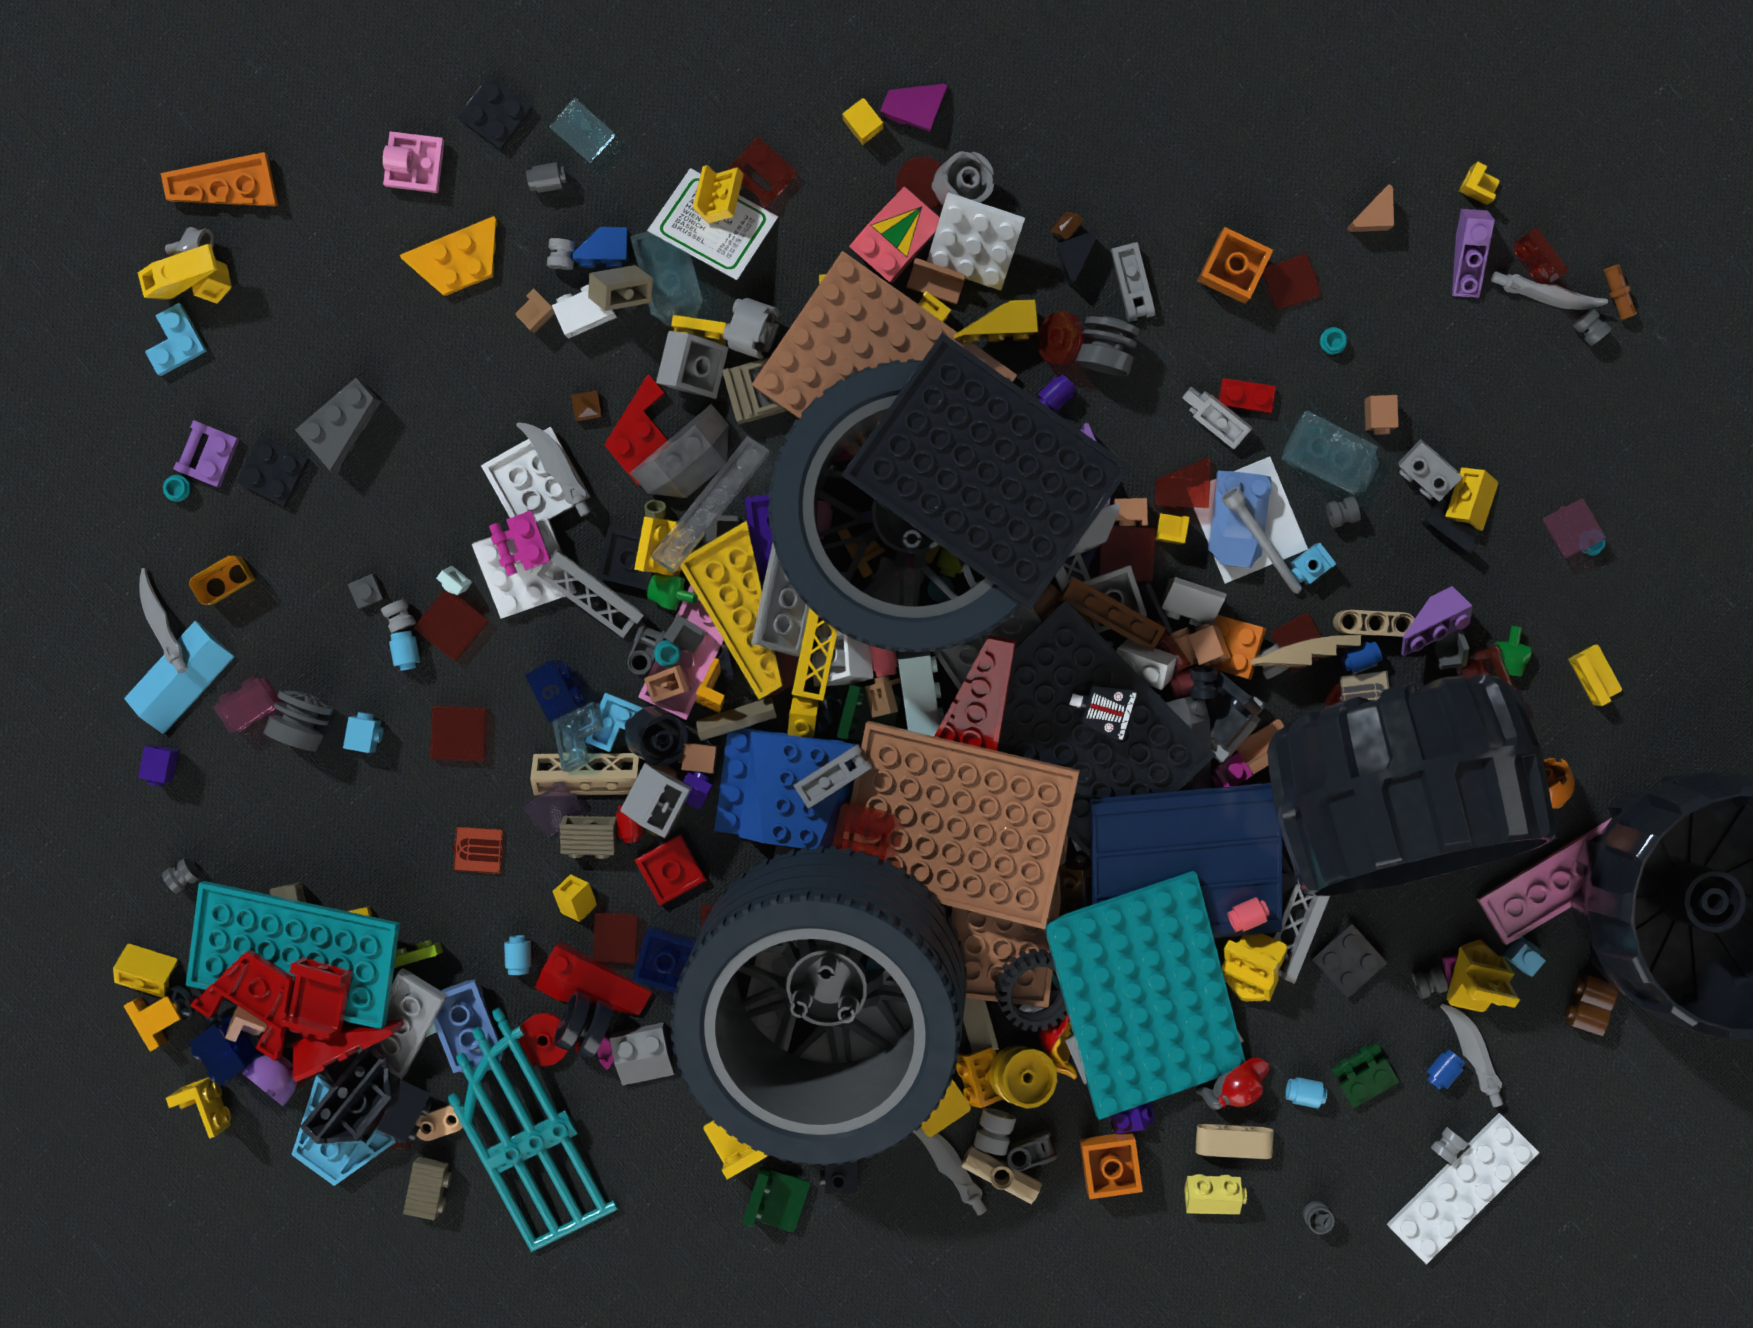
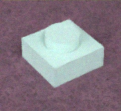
M453 566L442 570L436 578L442 583V587L446 591L456 595L466 591L472 584L467 577Z

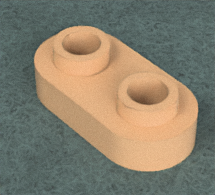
M447 1105L429 1111L426 1117L421 1115L417 1126H420L417 1136L424 1141H430L459 1131L462 1125L454 1112V1107ZM448 1116H455L456 1123L449 1122ZM423 1124H429L431 1131H425Z

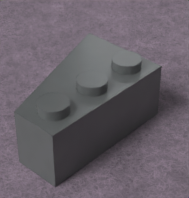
M355 378L295 430L330 471L339 473L342 463L348 453L354 448V443L362 430L366 428L381 401L364 381Z

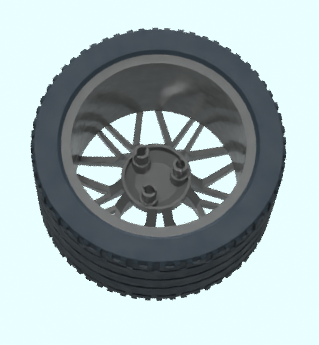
M908 359L907 362L900 363V360L879 363L875 368L871 369L869 366L864 368V370L849 374L848 379L844 381L840 379L836 384L825 389L820 398L816 397L802 411V416L799 420H795L789 433L784 438L785 443L780 447L774 463V473L771 475L768 496L769 525L772 532L771 537L781 567L797 594L816 615L846 636L876 648L899 652H930L952 648L981 637L1006 621L1010 615H1013L1022 606V603L984 576L976 583L969 566L960 559L958 561L970 589L958 597L926 563L925 552L932 550L939 544L875 499L873 500L871 511L859 512L821 491L825 476L845 479L842 476V471L829 470L830 466L850 443L853 444L857 452L859 451L860 447L855 439L863 435L867 440L869 436L866 432L876 427L922 362V360ZM818 499H823L855 518V520L819 533L817 523ZM873 522V528L860 536L822 546L820 540L822 536L858 524ZM880 538L886 546L897 551L895 561L861 592L849 582L869 544L875 539ZM862 541L843 577L833 566L824 550ZM908 554L914 555L916 569L913 607L904 606V568ZM899 569L900 606L869 596ZM921 570L951 599L950 601L929 606H918Z
M817 846V849L804 847L801 851L790 850L787 854L781 855L780 853L771 860L767 858L761 864L754 865L749 869L748 873L744 872L735 882H732L727 891L724 890L720 898L713 905L677 983L671 1009L673 1014L670 1025L672 1026L671 1040L675 1042L673 1052L678 1058L676 1063L678 1068L682 1069L681 1076L683 1081H687L690 1094H694L696 1103L705 1109L704 1113L708 1117H712L714 1123L718 1127L721 1126L725 1129L729 1136L737 1138L738 1142L751 1146V1149L764 1152V1155L769 1157L772 1155L778 1157L779 1160H789L797 1164L801 1162L808 1163V1165L822 1164V1166H827L832 1163L840 1165L848 1161L853 1163L864 1157L866 1159L871 1158L875 1153L881 1154L888 1147L899 1145L900 1140L909 1138L912 1131H917L921 1128L923 1121H928L931 1113L939 1107L940 1099H944L946 1090L952 1082L959 1056L967 988L966 960L962 951V943L958 940L959 934L957 929L952 925L951 917L945 914L946 909L944 906L936 901L937 897L933 893L930 894L927 891L928 887L926 885H921L917 882L914 875L905 873L906 870L904 868H897L892 865L891 861L881 860L880 856L875 854L874 856L867 855L862 850L856 852L852 851V848L847 847L845 850L837 849V846H830V848ZM814 939L834 941L836 943L835 946H816ZM792 940H797L799 949L794 945ZM846 946L853 948L851 952L846 950ZM759 952L779 953L786 959L790 971L788 977H782L746 961ZM863 954H866L883 968L866 971L859 960ZM737 971L772 987L741 999ZM882 985L900 987L903 993L879 990L877 988ZM778 993L785 997L784 999L750 1009L748 1012L745 1009V1006ZM886 1000L908 1003L913 1021L907 1030H905ZM877 1006L899 1039L892 1044L856 1019L855 1016L858 1015L861 1009ZM785 1008L773 1043L758 1029L751 1018ZM791 1014L816 1024L817 1026L792 1053L780 1048ZM833 1026L842 1028L846 1063H839ZM849 1029L882 1049V1051L868 1058L852 1062ZM826 1030L833 1063H821L801 1058V1054Z

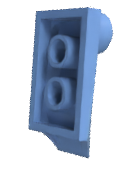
M1217 471L1208 551L1215 555L1221 565L1251 568L1254 562L1262 556V548L1238 513L1228 509L1221 498L1230 489L1239 487L1245 495V506L1265 533L1268 501L1272 490L1271 476L1234 471Z
M476 979L441 990V992L448 996L434 1021V1025L453 1073L463 1072L456 1058V1055L463 1052L467 1056L469 1064L472 1065L474 1070L484 1055L478 1045V1041L473 1036L472 1030L479 1026L484 1031L485 1038L488 1039L491 1046L499 1041L483 998V988ZM504 1051L497 1055L500 1063L502 1056L504 1055Z

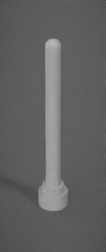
M1239 487L1227 491L1221 498L1222 502L1228 509L1238 513L1291 591L1295 594L1300 593L1302 586L1245 506L1244 493Z

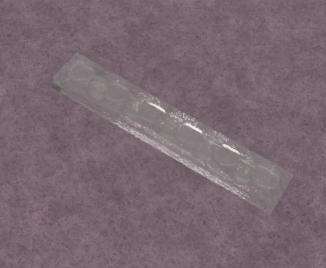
M747 436L652 553V559L672 573H675L768 457L769 449Z

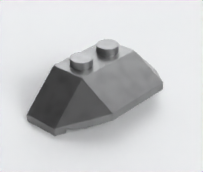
M710 404L630 472V474L648 494L687 498L727 464L729 424Z

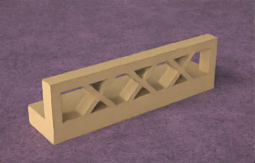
M633 753L534 754L530 778L533 794L628 795L639 774L640 758ZM623 762H633L632 770H620L618 766ZM539 763H551L554 765L548 771H538ZM569 763H578L580 765L576 770H567L565 768ZM595 763H604L607 765L602 770H594L591 768V766H593Z

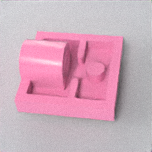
M390 132L388 145L385 146L383 151V168L385 169L383 185L392 188L438 193L445 140L439 137Z

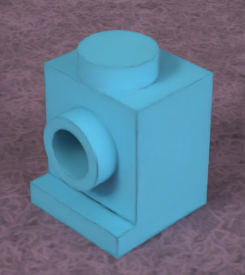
M1317 543L1293 560L1290 565L1294 568L1291 572L1300 583L1304 581L1305 584H1311L1328 569L1336 565V563L1321 543ZM1314 560L1317 567L1315 570H1311L1308 567L1309 561Z
M1522 936L1516 939L1503 954L1507 960L1531 977L1534 976L1546 961L1540 956L1541 950Z

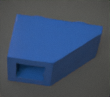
M599 227L573 252L574 261L580 263V267L594 268L596 264H606L608 268H622V264H629L630 232L628 228Z

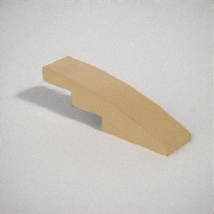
M1361 635L1329 636L1301 641L1271 650L1251 659V665L1279 667L1312 665V657L1327 658L1336 656V648L1348 649L1361 646Z

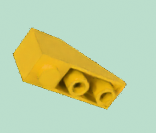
M206 244L153 262L139 271L138 276L144 298L173 299L218 269L211 244Z
M1015 300L1002 304L956 333L954 339H963L964 343L979 342V338H988V342L1004 341V337H1013V341L1028 340L1029 335L1038 332L1035 300Z

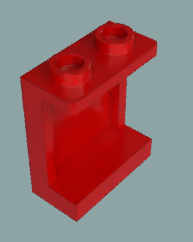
M305 957L291 963L290 974L296 975L289 1014L281 1020V1025L289 1027V1030L295 1033L306 1032L313 1034L314 1038L319 1040H329L341 1033L353 971Z

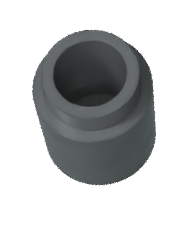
M558 162L532 166V169L526 170L531 192L537 191V193L563 189V183L567 182L564 166L559 167Z

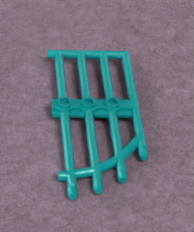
M496 1008L492 1011L496 1022H498L504 1037L491 1046L488 1039L485 1038L484 1031L479 1026L472 1030L473 1036L478 1041V1045L484 1055L475 1070L469 1064V1059L463 1052L456 1055L457 1062L462 1067V1071L469 1084L464 1106L461 1104V1100L456 1093L450 1094L448 1100L450 1105L454 1107L456 1116L532 1253L618 1210V1205L615 1200L606 1204L571 1139L572 1136L578 1134L572 1119L568 1116L566 1110L557 1113L518 1040L525 1035L523 1028L518 1026L512 1029L508 1020L505 1019L504 1012L500 1008ZM508 1046H510L548 1119L536 1125L533 1124L497 1057ZM489 1066L524 1128V1131L510 1137L481 1083ZM476 1099L480 1102L501 1141L488 1149L472 1122ZM560 1142L564 1146L596 1206V1209L584 1215L581 1213L547 1150ZM536 1154L541 1159L573 1219L560 1227L524 1163V1160ZM512 1166L518 1172L550 1231L538 1238H535L500 1172Z

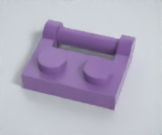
M193 420L190 426L192 431L180 461L175 463L173 469L220 488L240 439ZM205 433L209 437L196 469L189 466L201 436Z

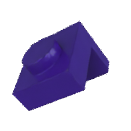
M695 771L694 775L690 773L686 775L683 783L693 788L685 803L697 809L702 808L712 789V784L708 783L709 777Z
M1149 1102L1112 1115L1111 1119L1116 1134L1145 1130L1153 1123L1154 1110Z

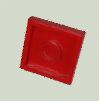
M682 834L635 859L660 906L707 881Z

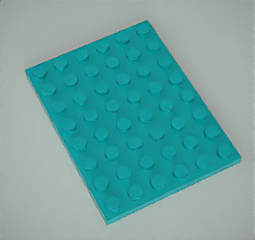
M1191 871L1047 921L1046 929L1044 930L1095 1114L1099 1120L1214 1080L1245 1062L1196 872Z

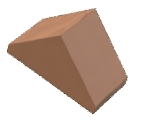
M1388 184L1347 229L1350 232L1388 231L1394 226L1393 187Z
M678 665L644 678L652 703L692 690L684 665Z

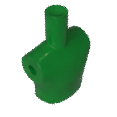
M654 574L650 580L647 598L658 603L663 608L677 611L680 601L695 604L698 600L697 594L684 590L685 578Z
M1511 626L1509 641H1497L1493 648V656L1495 658L1494 672L1522 677L1524 668L1531 657V647L1519 644L1522 627Z

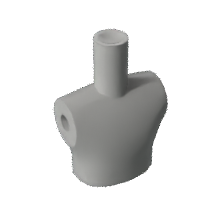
M188 227L180 241L167 244L165 251L168 255H176L206 244H211L213 248L214 236L207 228L198 230Z

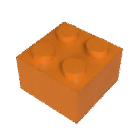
M1224 227L1219 233L1197 281L1245 304L1251 298L1273 249Z
M1132 1132L1079 1139L1089 1199L1143 1192L1136 1140Z

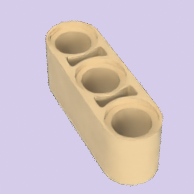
M1344 610L1335 615L1333 625L1342 634L1403 637L1415 619L1409 613ZM1345 615H1350L1353 619V626L1350 629H1346L1342 625ZM1373 616H1376L1380 621L1379 628L1375 631L1369 626V620ZM1400 617L1406 621V628L1402 632L1396 628V621Z
M1197 1125L1196 1153L1204 1156L1270 1159L1273 1154L1274 1130L1254 1126Z

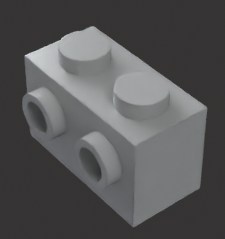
M1422 439L1398 462L1402 468L1399 471L1400 474L1409 482L1417 481L1422 486L1419 490L1430 500L1435 497L1440 501L1462 479L1461 474Z

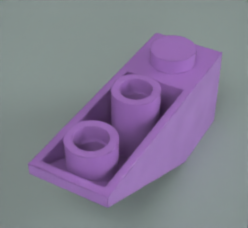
M1461 209L1455 243L1452 296L1480 297L1495 221L1486 210Z
M1453 586L1431 596L1404 634L1401 654L1406 656L1412 652H1417L1434 641L1442 640L1450 633L1464 629L1470 624L1472 605Z

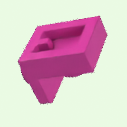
M1238 752L1232 755L1224 765L1219 763L1211 768L1214 774L1211 776V780L1216 788L1236 786L1253 776Z

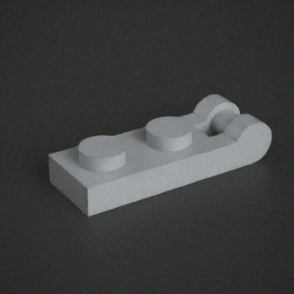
M1138 242L1112 248L1111 254L1128 322L1136 321L1137 317L1145 315L1147 318L1155 316V309ZM1142 297L1143 305L1135 307L1133 300Z
M858 744L793 785L808 809L872 768L868 760L865 761L860 753L862 750ZM850 759L856 766L851 771L845 765V762Z

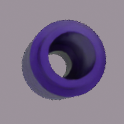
M1062 374L1059 378L1055 377L1037 394V397L1042 404L1057 413L1074 396L1073 393L1077 389Z

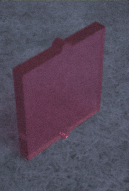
M1583 498L1566 507L1561 506L1560 510L1542 518L1564 559L1582 550L1586 552L1589 547L1606 539Z

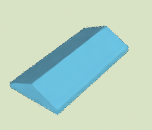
M194 621L177 640L182 648L181 653L184 656L183 660L188 668L187 671L179 674L174 665L167 662L165 655H163L124 698L141 719L162 734H165L235 657L198 621Z

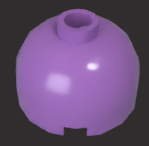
M262 1055L254 1059L242 1072L243 1075L282 1106L291 1098L297 1085L291 1070L293 1064L282 1055L276 1061L266 1055Z

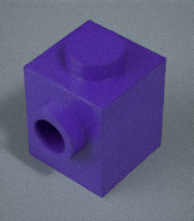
M156 745L144 746L138 778L147 779L146 784L153 786H163V783L173 782L179 750Z

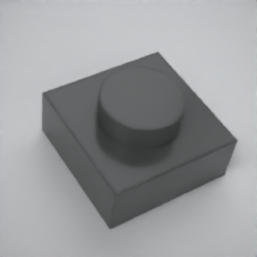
M375 574L348 584L358 609L385 599Z

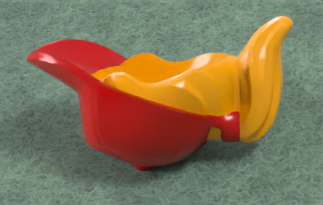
M1066 1013V1018L1063 1021L1060 1018L1056 1020L1058 1025L1055 1027L1048 1024V1030L1044 1031L1039 1027L1038 1040L1045 1054L1052 1059L1057 1072L1076 1079V1069L1068 1062L1071 1053L1065 1039L1068 1038L1069 1029L1072 1027L1068 1013Z

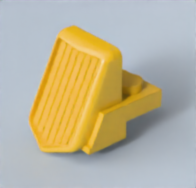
M1264 934L1244 935L1237 943L1229 940L1224 948L1225 961L1221 966L1225 982L1242 1001L1267 1000L1270 1002L1279 980L1280 967L1287 953L1286 944Z
M1482 940L1464 944L1459 948V954L1447 993V1000L1450 1005L1484 1012L1491 1003L1498 1006L1505 1005L1515 1008L1520 998L1509 983L1514 976V972L1504 957L1498 956Z

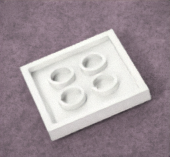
M948 192L927 262L965 274V279L1002 290L1025 218Z
M549 427L543 430L559 445L578 483L587 492L586 499L590 498L587 489L585 488L577 471L571 463L553 428ZM529 439L481 465L510 518L532 510L537 521L549 517V520L574 507L566 502L558 481L544 470L541 460Z
M549 517L538 520L537 523L549 555L551 556L555 549L562 553ZM490 537L472 544L501 619L565 597V595L537 576L543 565L526 571L522 561L515 564L517 574L508 577L505 568H501L498 549L496 545L492 544ZM514 540L506 541L510 554L517 553ZM554 562L545 573L553 580L565 578L564 570ZM569 581L570 592L572 594L576 593L573 581ZM565 582L558 583L566 589Z

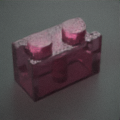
M255 676L248 678L240 684L242 686L240 690L235 693L233 691L225 693L218 698L220 703L213 706L230 734L239 733L274 710L275 702H281L265 677L262 679L255 678Z

